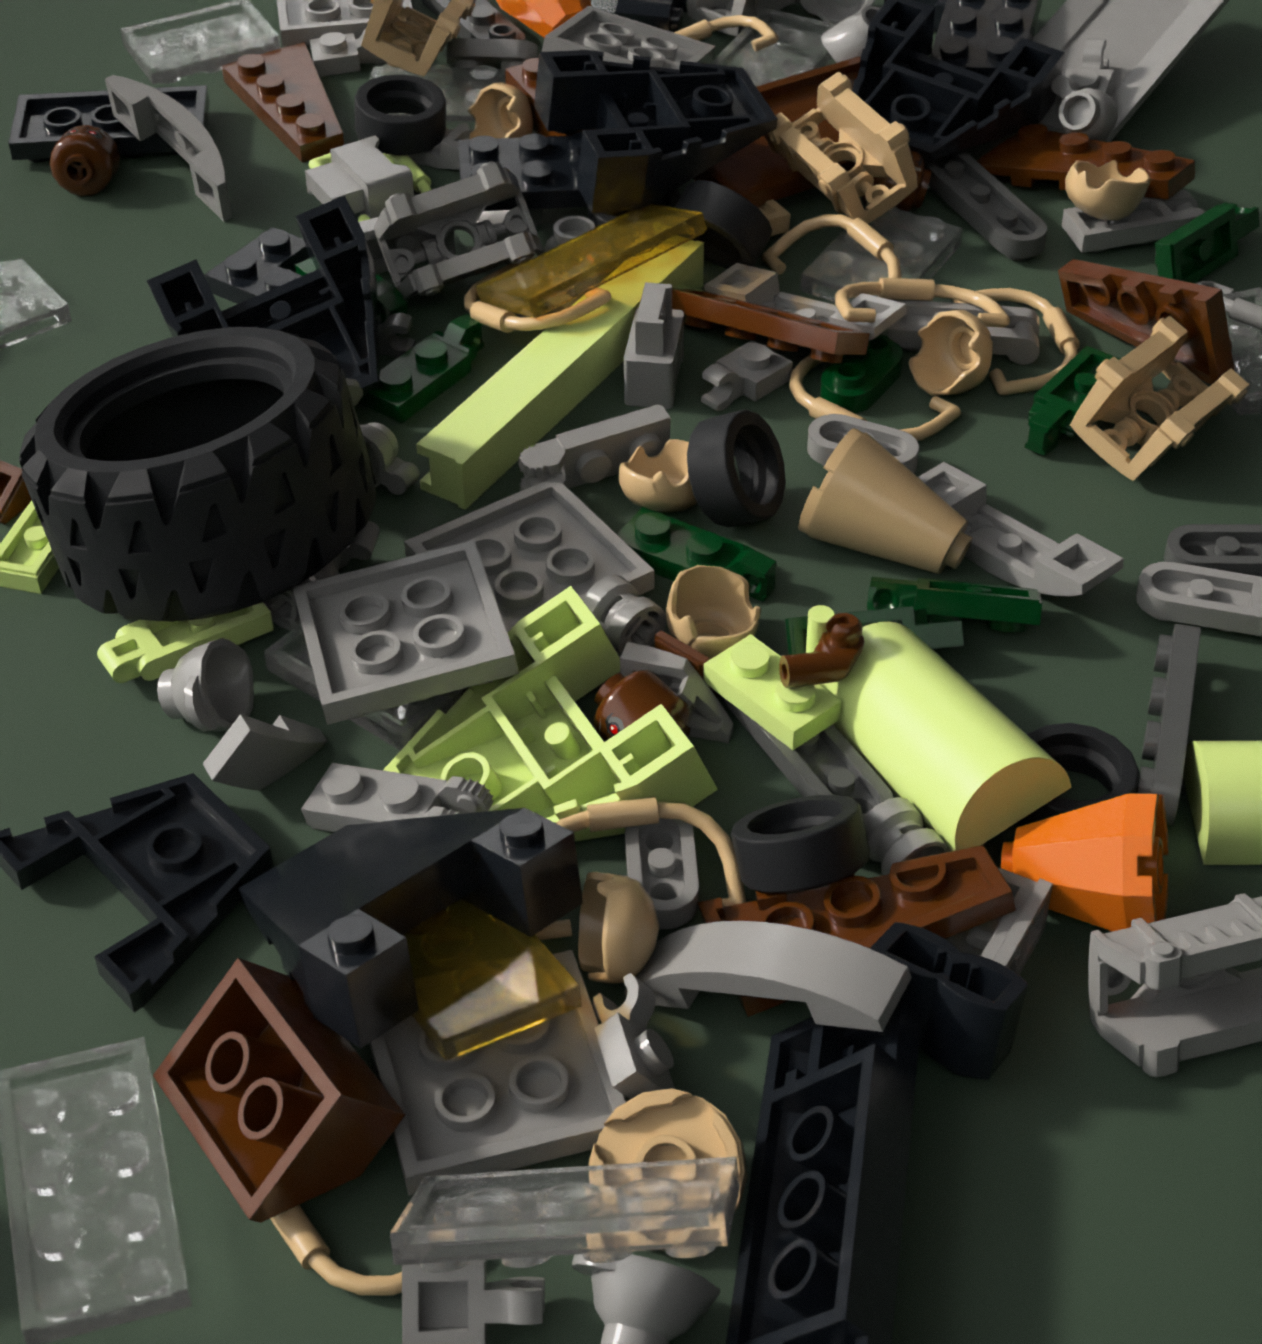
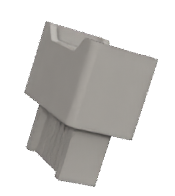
M377 136L330 150L331 163L305 170L307 192L310 195L313 194L322 204L345 195L354 214L360 212L361 214L368 215L371 219L379 217L383 208H386V200L393 194L402 192L403 194H410V197L414 196L411 170L406 165L393 164L377 149L380 144Z
M645 282L640 305L635 311L624 354V403L628 406L650 407L659 404L660 406L663 405L665 409H670L674 405L676 382L680 364L684 360V312L672 309V284Z

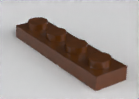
M672 288V309L684 312V324L706 329H715L716 323L726 326L725 335L746 340H756L757 334L768 337V347L779 350L797 352L799 351V346L811 348L810 358L824 362L842 363L844 355H866L870 333L704 290Z

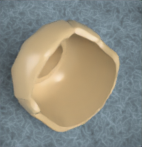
M502 82L493 83L480 90L475 104L468 109V113L475 119V128L470 133V139L482 135L494 138H520L533 132V114L528 98L516 86Z
M1077 160L1066 176L1065 189L1069 199L1084 213L1104 221H1118L1129 216L1138 207L1152 179L1142 168L1136 169L1128 177L1123 176L1119 172L1116 160H1112L1101 167H1097L1090 162Z
M966 310L939 312L927 326L918 330L917 335L921 338L922 345L919 353L909 359V368L919 388L931 396L966 393L984 381L991 366L993 341L991 340V333L979 317Z
M679 439L668 440L661 452L656 456H647L644 447H637L628 462H622L619 466V484L625 496L635 505L656 512L684 511L694 506L697 500L693 494L687 465L689 442Z
M697 565L679 572L674 580L667 601L666 623L674 638L712 659L750 634L755 637L759 627L758 620L760 619L761 608L760 606L752 607L749 600V583L743 576L722 567Z
M590 872L586 875L582 892L583 903L580 907L579 966L583 971L590 972L588 973L590 981L607 984L623 983V977L631 973L637 976L643 970L655 950L660 925L653 899L641 883L631 877Z

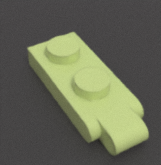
M261 602L235 612L203 619L173 622L138 620L121 627L117 631L115 639L100 646L97 656L117 683H124L139 676H142L147 681L155 680L160 677L163 671L175 668L179 659L197 646L220 638L240 645L273 631L271 611Z

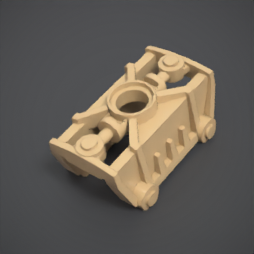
M371 0L370 3L374 5L361 46L394 68H401L425 77L439 52L443 51L448 41L451 42L453 38L456 39L461 28L459 25L461 18L466 20L468 16H471L475 8V4H473L475 0H451L437 20L408 6L406 8L402 7L404 0Z
M837 72L818 86L817 109L813 108L793 123L782 112L776 115L778 118L776 129L767 133L764 137L773 153L778 152L786 159L789 168L793 172L799 171L832 202L835 211L839 214L843 212L852 219L861 218L869 224L892 209L917 188V174L908 145L910 142L909 133L906 127L897 121L891 124L888 123L852 91V84L845 74L842 75L840 72ZM823 120H826L839 131V142H834L828 137L821 139L818 125ZM848 160L856 164L851 170L846 171L837 162ZM873 177H890L897 185L890 190L885 185L873 186ZM865 195L867 203L865 210L859 198Z
M1168 316L1166 319L1161 318L1152 328L1153 332L1150 338L1120 360L1116 357H1112L1110 360L1107 358L1098 366L1094 377L1097 381L1070 424L1073 430L1094 452L1132 481L1136 480L1148 467L1154 466L1171 447L1178 449L1180 446L1184 447L1193 438V432L1199 430L1212 415L1216 416L1227 404L1231 406L1235 402L1239 403L1248 393L1247 389L1250 386L1248 382L1230 368L1215 383L1208 387L1181 362H1175L1174 358L1188 336V331L1171 316ZM1162 372L1170 382L1166 389L1155 392L1153 391L1152 379ZM1136 410L1145 412L1146 414L1151 416L1156 421L1157 425L1149 423L1143 418H1141L1140 415L1136 412ZM1097 420L1115 423L1114 429L1102 431L1096 424L1093 426L1092 424ZM1138 443L1141 445V449L1131 460L1129 458L1130 455L1125 449L1127 446H1133Z

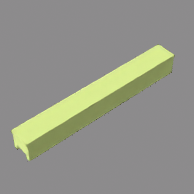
M657 229L594 285L611 293V300L608 303L569 323L545 329L416 444L417 453L428 457L430 471L420 480V489L458 504V507L466 510L519 460L520 452H523V449H527L529 446L533 447L624 361L635 311L640 305L645 282L672 284V288L700 290L703 287L704 242L693 241ZM585 294L573 305L587 299Z

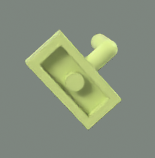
M817 605L808 611L806 653L814 652L824 632H827V622L834 616V611L830 607ZM751 634L704 663L703 680L710 688L792 750H795L839 721L841 712L840 699L819 684L785 688L780 678L779 662L781 656Z

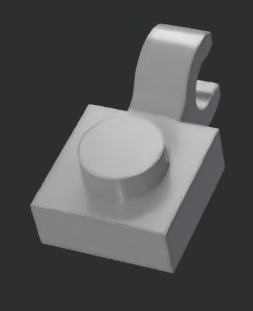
M365 30L358 39H355L354 33L330 32L322 35L320 38L309 40L313 63L319 77L361 71L360 64H385L386 61L361 46Z
M1088 38L1084 44L1082 67L1080 69L1067 68L1064 76L1077 82L1079 90L1085 88L1096 89L1105 92L1111 97L1116 84L1114 69H1108L1109 58H1103L1107 45L1106 39ZM1057 95L1055 100L1058 115L1059 107L1063 100L1059 95Z
M751 340L716 361V364H712L704 370L702 378L715 386L710 392L701 396V402L716 411H722L742 395L757 401L790 381L793 362L771 351L767 346Z
M629 973L623 977L624 985L627 988V998L622 1006L618 1008L617 1004L601 993L593 997L592 1005L596 1018L602 1022L594 1030L611 1085L614 1089L632 1099L643 1092L675 1089L669 1072V1069L674 1066V1060L667 1044L653 1029L646 1030L647 1023L655 1008L654 993L648 985Z
M405 1258L402 1264V1344H486L487 1323L515 1325L543 1323V1313L545 1312V1278L513 1277L495 1282H487V1258Z

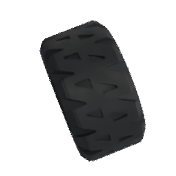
M228 327L171 337L137 348L89 371L66 387L36 418V424L24 436L19 456V463L23 470L21 472L65 584L74 591L76 598L81 600L82 603L104 614L119 613L124 619L169 622L203 619L235 612L282 594L318 573L351 545L353 537L367 525L376 501L374 484H377L344 371L340 368L336 356L316 341L300 338L297 334L258 327Z

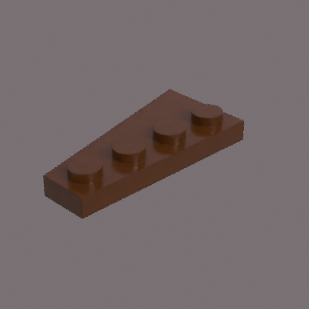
M1040 124L1021 127L1016 134L976 160L991 175L1011 176L1012 186L1032 187L1035 180H1058L1059 190H1066V176L1077 160L1090 162L1097 167L1116 160L1119 172L1125 177L1130 176L1138 168L1144 169L1152 179L1144 197L1160 199L1171 198L1195 179V160L1177 157L1171 151H1148L1133 148L1131 144L1124 141L1104 142L1089 139V136L1084 133L1064 134L1050 131L1046 126Z
M983 845L892 863L890 872L886 875L867 878L855 876L854 873L837 882L827 884L828 886L791 894L756 891V901L724 907L722 897L697 902L704 923L758 921L785 924L837 936L869 949L895 922L914 925L946 939L1016 911L1013 892ZM738 995L748 1017L789 1001Z

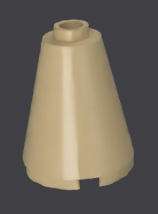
M855 428L851 429L839 442L823 468L828 473L820 488L812 487L802 510L798 529L816 540L940 574L946 565L956 569L973 540V537L965 534L968 521L872 436Z

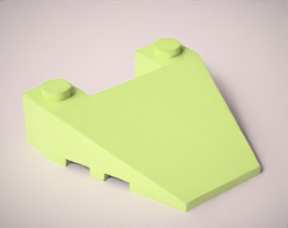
M572 586L519 620L508 632L519 674L494 680L487 684L469 687L446 714L438 709L383 770L447 781L452 776L463 777L465 780L471 779L475 782L478 781L480 784L485 785V788L490 790V794L493 795L492 800L494 802L488 811L527 808L554 823H557L562 818L586 811L587 805L653 796L656 797L658 802L685 803L693 807L718 790L695 747L662 704L606 742L601 739L577 706L575 701L620 672V658L601 624ZM589 828L574 832V838L576 842L625 834V828L590 832Z

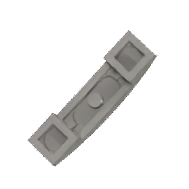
M116 75L106 78L105 83L113 115L139 141L155 133L161 136L189 163L196 196L223 222L232 218L231 202L222 158L214 140L203 124L179 102L151 86Z
M740 263L734 264L704 285L705 291L867 332L870 333L869 340L877 337L907 314L905 303L861 293L850 301V304L853 308L875 309V322H849L844 320L837 307L833 304L781 292L777 272Z
M942 462L918 477L968 521L965 534L973 537V540L965 557L985 571L1021 588L1037 589L1038 592L1047 595L1078 596L1083 595L1123 569L1124 558L1078 533L1059 544L987 505V484L946 462Z
M758 921L711 922L686 927L670 933L656 942L655 950L647 964L635 976L652 989L656 1006L689 1009L699 991L807 1003L815 1024L883 1032L912 978L907 966L860 944L811 929ZM627 988L624 990V994H625L626 998H627Z

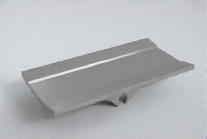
M1067 0L1033 37V41L1065 52L1062 75L1064 76L1067 68L1080 69L1082 67L1084 44L1088 38L1107 40L1103 58H1109L1108 69H1114L1116 85L1111 98H1113L1117 106L1118 117L1114 130L1103 140L1104 142H1111L1229 0ZM1055 102L1039 124L1046 126L1050 131L1066 134L1057 114Z

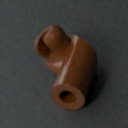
M849 613L836 614L828 620L826 625L827 632H824L814 652L782 655L779 662V670L783 686L791 688L834 683L846 678L863 650L864 638L861 635L863 631L861 621Z

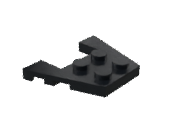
M194 773L110 798L111 808L75 818L69 810L44 817L46 827L12 837L10 828L0 830V867L21 890L78 857L85 855L150 922L94 956L99 975L133 1012L146 1005L241 901L239 887L269 871L273 866L270 846Z

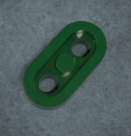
M879 334L874 339L869 340L866 355H844L842 363H832L821 376L820 397L853 413L867 410L900 377L903 358L902 348L889 337Z

